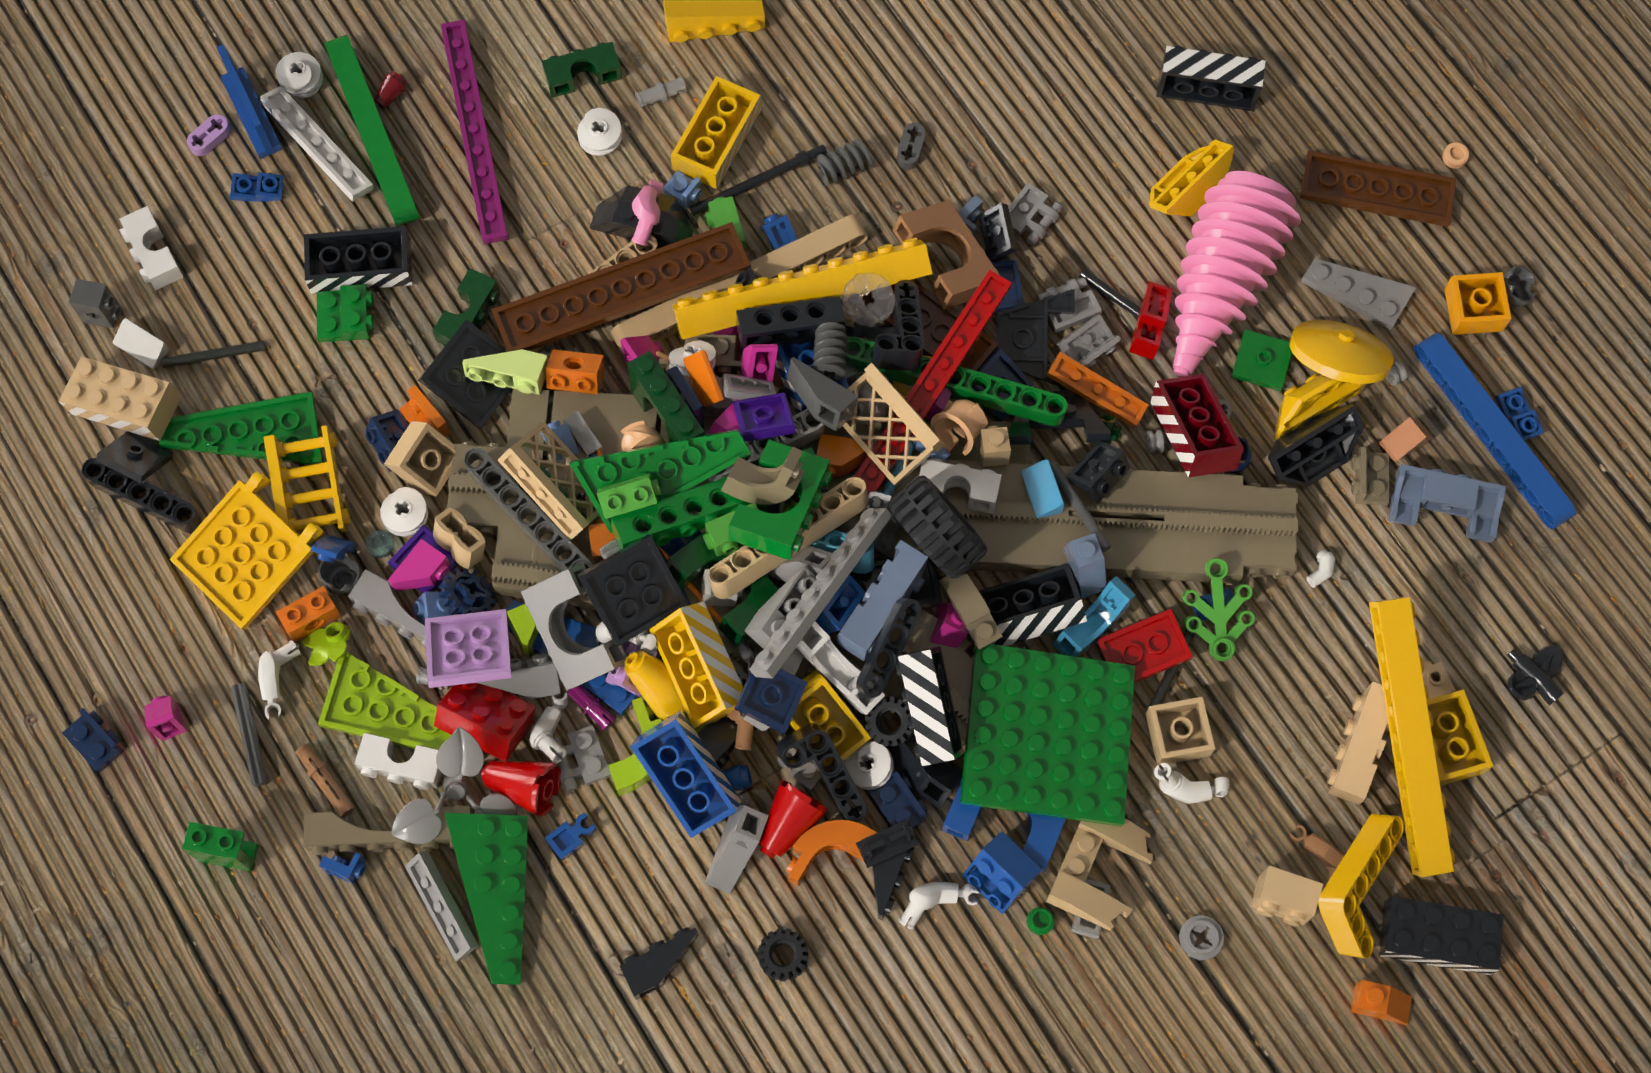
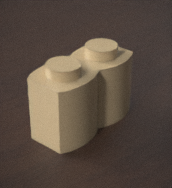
M449 507L435 517L433 530L435 541L440 547L450 551L453 559L460 566L470 569L483 559L485 539L476 528L467 525L461 513ZM450 520L455 523L452 527L447 525V522ZM452 528H456L458 531L452 532Z

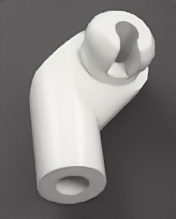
M1327 550L1318 552L1316 557L1318 558L1319 569L1306 577L1311 587L1315 588L1333 575L1336 559L1332 552Z

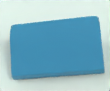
M1043 460L1022 470L1021 475L1036 518L1039 519L1062 513L1064 503L1049 460Z

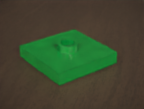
M1244 329L1231 378L1281 392L1292 353L1289 341Z

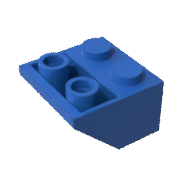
M1001 831L980 851L962 876L969 884L978 889L992 907L1003 914L1029 887L1042 869Z

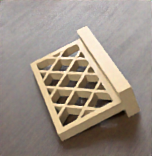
M871 363L864 369L865 373L848 390L859 395V388L865 382H868L873 387L872 398H858L854 415L849 419L852 421L851 426L847 422L842 426L887 478L897 486L935 450L938 452L946 444L886 376ZM877 393L882 397V399H876ZM858 402L871 403L870 417H857ZM876 403H887L889 405V418L875 417ZM894 412L899 418H893ZM856 421H870L869 436L856 433ZM875 421L888 422L887 436H874ZM893 422H904L906 425V437H892ZM911 432H912L916 437H910ZM873 440H887L886 455L874 454L872 451ZM891 441H905L904 456L890 455ZM910 441L921 442L926 450L919 456H909ZM880 459H885V465L881 462ZM890 459L904 460L903 470L896 477L889 471Z
M542 421L521 440L512 445L498 461L567 538L572 540L599 513L583 486L574 483V471L569 462L579 459L551 428ZM539 431L548 439V445L538 443L537 433ZM521 446L532 448L533 458L529 457ZM539 450L549 452V461L539 459ZM555 453L561 454L566 459V465L556 463ZM540 466L550 468L551 478L544 474ZM557 470L567 472V481L557 479ZM558 486L568 488L569 498L563 495ZM575 490L585 492V501L576 500ZM576 506L586 508L587 519L581 515Z

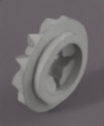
M1193 916L1185 921L1180 929V946L1187 953L1188 957L1199 961L1211 959L1223 947L1224 934L1222 928L1214 919L1208 916ZM1208 929L1205 937L1208 944L1201 943L1195 947L1197 938L1194 936V933L1200 934Z

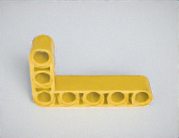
M1371 814L1319 896V910L1334 945L1341 955L1367 959L1373 952L1374 940L1359 905L1402 837L1404 824L1400 816Z

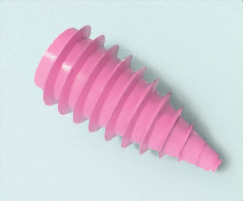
M1232 171L1227 173L1224 179L1218 182V186L1211 187L1205 193L1204 199L1206 204L1198 210L1200 221L1196 222L1192 227L1194 238L1186 244L1188 257L1184 258L1181 262V269L1185 275L1180 276L1177 280V287L1182 294L1175 298V305L1182 314L1175 319L1180 332L1179 336L1176 337L1177 348L1173 362V373L1178 377L1192 375L1209 349L1217 347L1215 341L1221 334H1232V330L1228 327L1231 321L1241 322L1246 320V315L1240 310L1241 307H1253L1258 304V300L1251 292L1264 291L1268 288L1267 282L1261 276H1270L1277 272V267L1271 260L1284 258L1286 255L1285 250L1280 244L1291 242L1293 234L1289 228L1296 227L1301 223L1299 214L1294 210L1296 199L1293 194L1270 178L1247 171Z

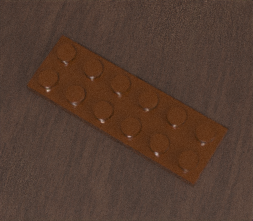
M1308 150L1299 199L1448 227L1451 223L1457 178Z
M911 279L909 281L914 282L919 291L925 341L923 353L933 357L960 314L951 307L944 310L934 294L914 279ZM896 284L849 296L882 322L894 326L892 302ZM982 331L960 367L977 371L992 352L998 348L999 343Z

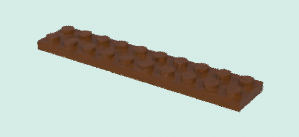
M730 222L491 310L507 351L521 349L530 351L740 274L748 266L751 268V264L735 227Z

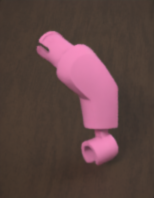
M650 179L648 186H644L632 203L634 214L639 219L632 241L643 246H647L653 226L657 225L660 221V208L656 198H659L663 183Z

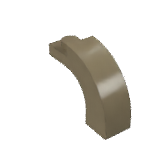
M792 447L785 462L776 468L759 467L738 457L721 491L737 499L755 504L766 505L783 502L794 494L805 472L801 470L802 463L798 462L803 451Z
M966 572L959 578L951 579L944 575L938 579L939 587L948 604L950 603L958 613L978 650L1003 637L990 614L988 606Z

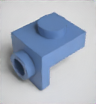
M556 420L547 424L574 455L579 453L567 423L560 424V421ZM540 432L545 443L548 445V439ZM555 453L556 462L565 459L561 454Z
M424 592L416 599L413 610L414 615L421 624L425 625V618L451 616L449 614L451 608L449 606L443 607L442 605L445 599L439 597L440 592Z

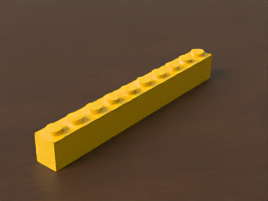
M910 238L902 241L903 245L895 247L892 244L878 247L876 252L860 251L854 253L853 258L845 260L842 257L828 260V264L819 267L818 264L804 266L803 271L800 272L784 271L779 273L777 278L768 280V277H761L753 280V284L750 285L734 284L727 287V291L718 293L717 290L703 293V297L681 298L677 300V304L672 305L679 334L683 340L736 326V310L749 307H764L772 304L793 303L800 300H815L824 297L840 296V298L896 284L901 280H911L930 275L932 270L926 244L917 238Z
M1410 597L1369 602L1412 874L1419 877H1427L1454 872L1455 854L1449 845L1448 838L1451 835V829L1448 821L1445 820L1444 809H1446V799L1444 794L1441 793L1440 788L1442 773L1435 757L1438 748L1431 732L1433 717L1431 712L1428 711L1426 701L1429 698V691L1423 682L1424 662L1422 657L1419 656L1418 651L1420 636L1417 629H1415L1413 620L1416 616L1415 606L1410 601Z

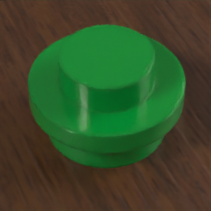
M1037 907L1029 912L1026 922L1032 933L1046 935L1053 929L1055 920L1050 910L1044 907Z

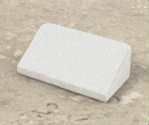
M126 318L121 322L113 340V345L153 370L161 362V358H164L169 352V348L163 341Z

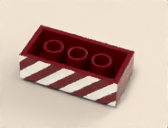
M1205 374L1156 381L1150 403L1188 478L1237 470L1244 448Z

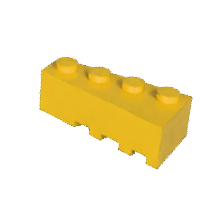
M663 0L669 43H682L697 38L708 39L711 36L723 34L733 35L743 31L755 32L765 28L762 0Z

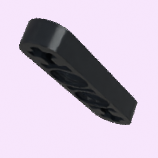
M901 597L895 602L857 678L856 688L862 695L876 698L883 692L896 666V662L899 660L898 656H901L921 615V606L918 601L908 597ZM905 606L911 609L910 614H906L903 611ZM900 619L901 621L906 623L905 625L897 623V620ZM898 627L900 637L897 641L891 642L890 632ZM886 652L888 661L886 665L879 667L877 664L878 656ZM872 670L881 672L880 676L873 673ZM868 680L874 683L872 689L866 685Z

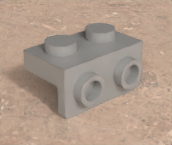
M1097 314L1057 344L1063 354L1090 368L1097 362L1096 358L1102 353L1107 355L1117 348L1115 344L1121 338L1119 335H1113L1102 316Z

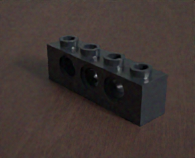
M840 296L736 310V326L742 351L751 344H777V346L815 341V330L822 323L836 322L845 326Z

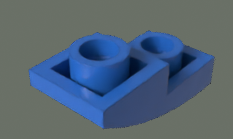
M258 172V176L233 173L230 200L251 202L281 200L284 175Z
M1522 387L1495 396L1499 409L1523 440L1544 433L1535 409L1530 410Z
M326 535L314 543L311 551L319 553L317 559L333 563L334 559L343 561L346 551L354 553L357 543L333 535Z

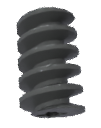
M855 139L853 145L846 143L844 149L841 146L836 147L835 152L829 150L826 156L823 154L817 156L818 172L826 186H829V177L835 183L838 182V173L845 179L847 178L846 170H849L854 175L856 174L855 166H858L861 171L865 170L864 162H867L870 167L873 166L869 150L859 139Z
M836 322L822 323L815 330L813 369L834 382L843 380L846 375L845 361L847 360L848 336L845 334V326Z

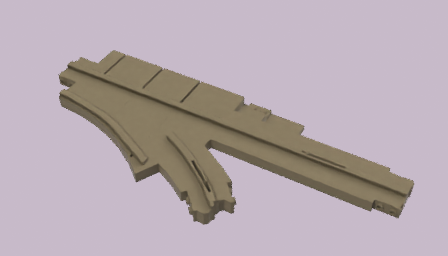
M514 389L512 392L507 447L499 443H489L488 446H478L474 442L454 444L455 459H452V468L448 479L449 495L445 510L449 507L457 510L463 515L467 525L476 528L483 537H493L494 534H497L495 561L492 565L491 575L493 579L492 585L496 594L523 598L521 591L561 573V571L469 475L464 464L465 453L472 448L484 450L510 477V473L500 464L498 459L512 445L521 440L542 421L549 424L559 420L560 424L565 423V418L577 411L601 444L603 455L621 452V441L624 436L621 430L638 421H644L669 442L665 426L655 408L644 412L635 397L630 394H589L554 391V395H550L549 390H541L540 395L534 393L525 394ZM788 403L792 416L796 415L793 404ZM704 416V433L707 435L715 419ZM925 418L924 421L930 426V421ZM848 420L847 423L851 426L852 421ZM811 421L807 423L811 427H816L819 425V423L816 421ZM856 421V433L869 436L870 424ZM988 421V425L985 428L989 426L1007 427L1009 432L1012 422ZM888 422L875 423L874 436H881ZM825 425L823 434L854 439L843 426L835 431ZM952 428V433L959 438V441L949 452L951 456L945 463L953 465L964 464L977 470L989 469L996 472V474L1002 475L994 514L967 509L969 495L962 488L952 487L944 493L948 500L974 528L988 548L986 555L969 570L1038 573L1068 564L1063 548L1068 542L1090 535V532L1058 483L1057 486L1064 503L1062 513L1039 519L1036 518L1021 475L1022 470L1033 465L1029 464L1030 444L1010 445L1011 453L1008 465L982 467L978 444L980 434L975 438L972 450L964 456L963 450L967 441ZM541 431L537 433L538 443L546 444L541 436ZM573 436V439L579 451V453L575 454V456L579 460L588 458L583 449L581 448V446L579 445V443L577 442V440L575 439V437ZM820 438L798 449L805 450L812 447L815 455H817ZM873 440V447L878 440ZM521 446L525 453L533 458L532 448ZM913 448L910 456H919L921 453ZM539 450V459L549 461V452ZM562 459L560 461H557L556 463L566 465V459ZM476 460L471 466L479 467L484 461ZM922 463L896 486L892 494L893 497L919 476ZM861 466L841 478H831L829 486L823 488L832 489L846 479L854 477ZM1059 466L1066 477L1075 468ZM544 467L550 474V468ZM557 470V479L567 481V472ZM1128 470L1126 475L1110 490L1109 494L1099 503H1096L1092 500L1090 492L1071 484L1112 546L1108 551L1102 552L1105 561L1106 577L1117 576L1119 578L1211 582V578L1205 573V564L1211 558H1220L1228 565V573L1222 579L1223 583L1239 584L1243 574L1250 578L1271 575L1275 579H1287L1292 577L1297 569L1295 555L1297 553L1296 534L1298 532V519L1296 517V506L1298 504V493H1296V488H1288L1287 485L1283 484L1262 487L1259 483H1249L1244 486L1242 475L1209 474L1188 478L1185 472ZM574 473V483L581 484ZM494 478L489 482V485H497L501 479ZM886 478L878 493H882L888 478ZM706 479L690 489L708 484L710 481ZM561 487L569 496L568 488ZM575 490L576 500L585 501V492ZM797 495V496H796L795 498H793L792 500L795 501V502L798 504L799 501H800V498H799V496ZM512 496L506 500V503L514 504L517 502L518 497ZM792 500L785 502V505H789ZM716 502V503H714L715 505H718V506L724 505L723 502ZM781 502L766 511V513L779 514ZM579 507L580 510L587 516L586 508ZM693 511V512L690 513V514L696 515V514H699L700 512H698V511ZM862 511L834 530L848 533L857 524ZM528 515L523 521L527 523L532 522L536 516ZM598 515V516H597L590 524H588V525H592V524H594V521H595V520L602 519V518L600 517V515ZM452 520L447 522L448 527H452L455 524ZM587 525L570 541L592 565H595L600 561H594L592 557ZM900 525L894 545L891 547L888 556L880 555L874 551V561L894 558L895 547L900 540L921 553H925L906 532L904 527ZM452 528V532L458 531L456 528ZM706 528L696 531L689 537L681 536L672 539L664 547L672 556L704 533ZM546 533L541 537V540L549 541L554 535ZM563 552L559 555V559L567 560L571 557L572 553ZM1215 563L1211 566L1212 573L1218 572L1219 565ZM703 575L692 582L701 594ZM768 576L769 580L776 587L781 588L786 583ZM687 586L684 588L691 605L701 602ZM745 588L742 589V596L737 597L735 607L746 600ZM586 592L572 598L567 603L568 605L596 611ZM712 606L722 618L735 608L731 606ZM921 609V615L901 655L941 646L962 746L966 744L974 656L972 654L969 656L968 653L971 651L972 643L965 638L957 648L929 642L938 618ZM710 613L741 682L745 685L749 672H751L750 670L748 671L749 664L742 659L739 649L718 629L720 623ZM900 619L897 620V623L905 625L906 623L901 621ZM898 627L890 632V640L895 642L900 637ZM841 629L829 633L828 635L839 652L861 671L867 658L863 661L837 644L838 634ZM750 637L744 642V645L753 654V656L751 655L745 659L750 663L751 667L756 656L765 648H762ZM886 652L878 656L877 664L879 667H883L888 661ZM803 656L795 676L803 680L816 668ZM895 666L883 693L885 694L884 697H897L903 700L902 689H905L903 678H899ZM872 670L873 673L880 676L881 672ZM887 711L883 715L892 720L898 713Z

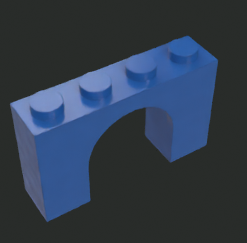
M961 781L943 824L942 831L967 841L976 818L984 807L960 804ZM1026 813L1030 824V832L1023 851L1044 873L1065 819Z

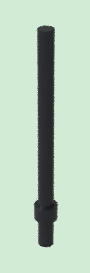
M822 144L807 152L803 150L795 154L794 158L690 206L689 209L692 215L695 216L709 209L708 202L718 197H735L799 166L802 168L809 165L810 161L816 159L818 155L826 154V148Z

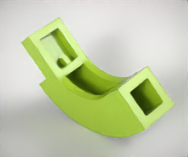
M642 697L632 700L642 734L662 722L661 718L650 721L655 719L650 706L648 704L644 705ZM634 753L624 760L608 765L619 796L640 788L651 779Z

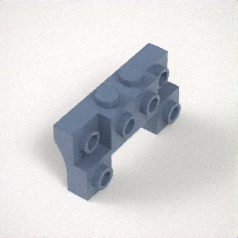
M1401 464L1397 470L1388 521L1414 526L1418 520L1419 508L1468 518L1466 538L1492 543L1497 536L1506 486L1475 480L1469 475L1447 474L1441 469L1428 470Z

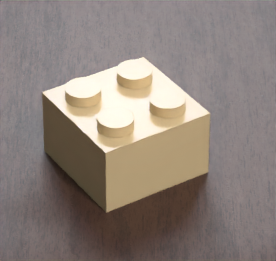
M411 421L384 465L421 494L437 496L451 473L452 459H455L454 444L428 423Z
M1203 697L1149 706L1145 716L1157 766H1162L1161 763L1173 764L1212 755L1215 745Z
M1269 865L1259 875L1250 907L1257 909L1256 912L1262 916L1273 917L1275 915L1284 918V923L1298 927L1300 924L1304 925L1315 916L1323 883Z

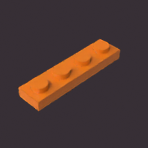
M1062 352L1058 353L1046 374L1047 377L1132 428L1138 425L1149 405Z

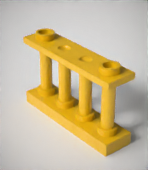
M327 425L321 426L323 437L283 444L282 441L279 442L275 435L263 437L275 511L297 533L299 530H304L310 523L319 527L338 524V529L341 532H348L347 524L351 523L348 508L344 509L334 452V448L338 447L335 432H331ZM325 447L327 462L291 469L283 467L282 457H285L286 454ZM329 472L331 488L293 495L291 492H287L286 483L290 482V479ZM329 498L334 500L336 513L296 520V518L291 516L290 508H294V505Z

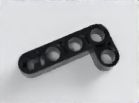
M901 280L895 285L892 302L895 334H881L875 339L872 363L879 369L916 370L921 366L925 341L919 291L914 282Z
M807 724L778 742L776 747L777 755L787 767L796 769L812 760L837 808L847 820L859 822L865 818L867 806L830 736L819 724ZM821 734L818 742L810 743L812 736ZM797 748L795 755L786 757L789 749ZM833 757L829 765L822 766L826 758ZM839 780H845L841 788L835 789V784ZM850 798L852 800L853 809L850 808L846 799Z

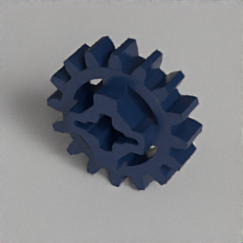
M455 568L452 573L448 572L439 585V588L442 590L439 597L445 599L442 604L443 607L449 606L451 608L449 611L450 615L454 613L460 615L493 611L492 608L497 603L493 599L497 594L490 591L493 585L492 583H485V575L479 577L477 576V570L469 573V570L463 568L462 571Z

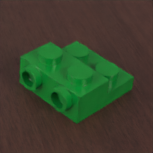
M366 284L340 286L338 291L317 292V340L319 343L370 339V330H374L373 315L370 314V307L374 305L373 292L368 291Z

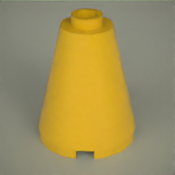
M644 651L633 652L626 658L624 667L626 674L658 718L666 720L667 717L681 710L683 713L686 711L663 660Z

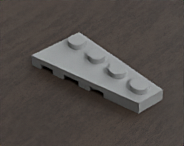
M1317 258L1313 260L1301 280L1302 283L1390 331L1416 287Z

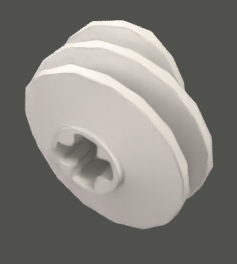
M303 52L290 53L284 56L277 64L276 77L280 86L286 92L294 94L297 98L304 99L313 96L319 91L323 83V73L318 61L310 54Z
M604 108L591 109L585 113V117L580 122L577 130L580 146L587 153L595 156H603L613 152L622 140L621 123L615 113Z
M701 340L689 342L684 347L670 352L669 369L677 365L682 375L690 378L683 358L702 350L706 351L711 366L714 369L716 350L708 342Z
M408 487L398 488L394 493L390 494L383 501L380 509L381 520L386 529L396 536L403 537L414 535L425 525L429 513L427 503L422 494L414 488Z
M867 741L845 759V766L855 785L865 790L878 789L885 785L891 778L894 769L893 757L890 751L884 745L878 744L875 741ZM871 760L873 762L871 764L872 768L867 770L865 767L868 766L867 762Z

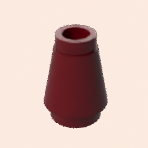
M391 71L389 75L386 74L374 101L386 109L388 105L406 90L405 87L408 82L398 73Z

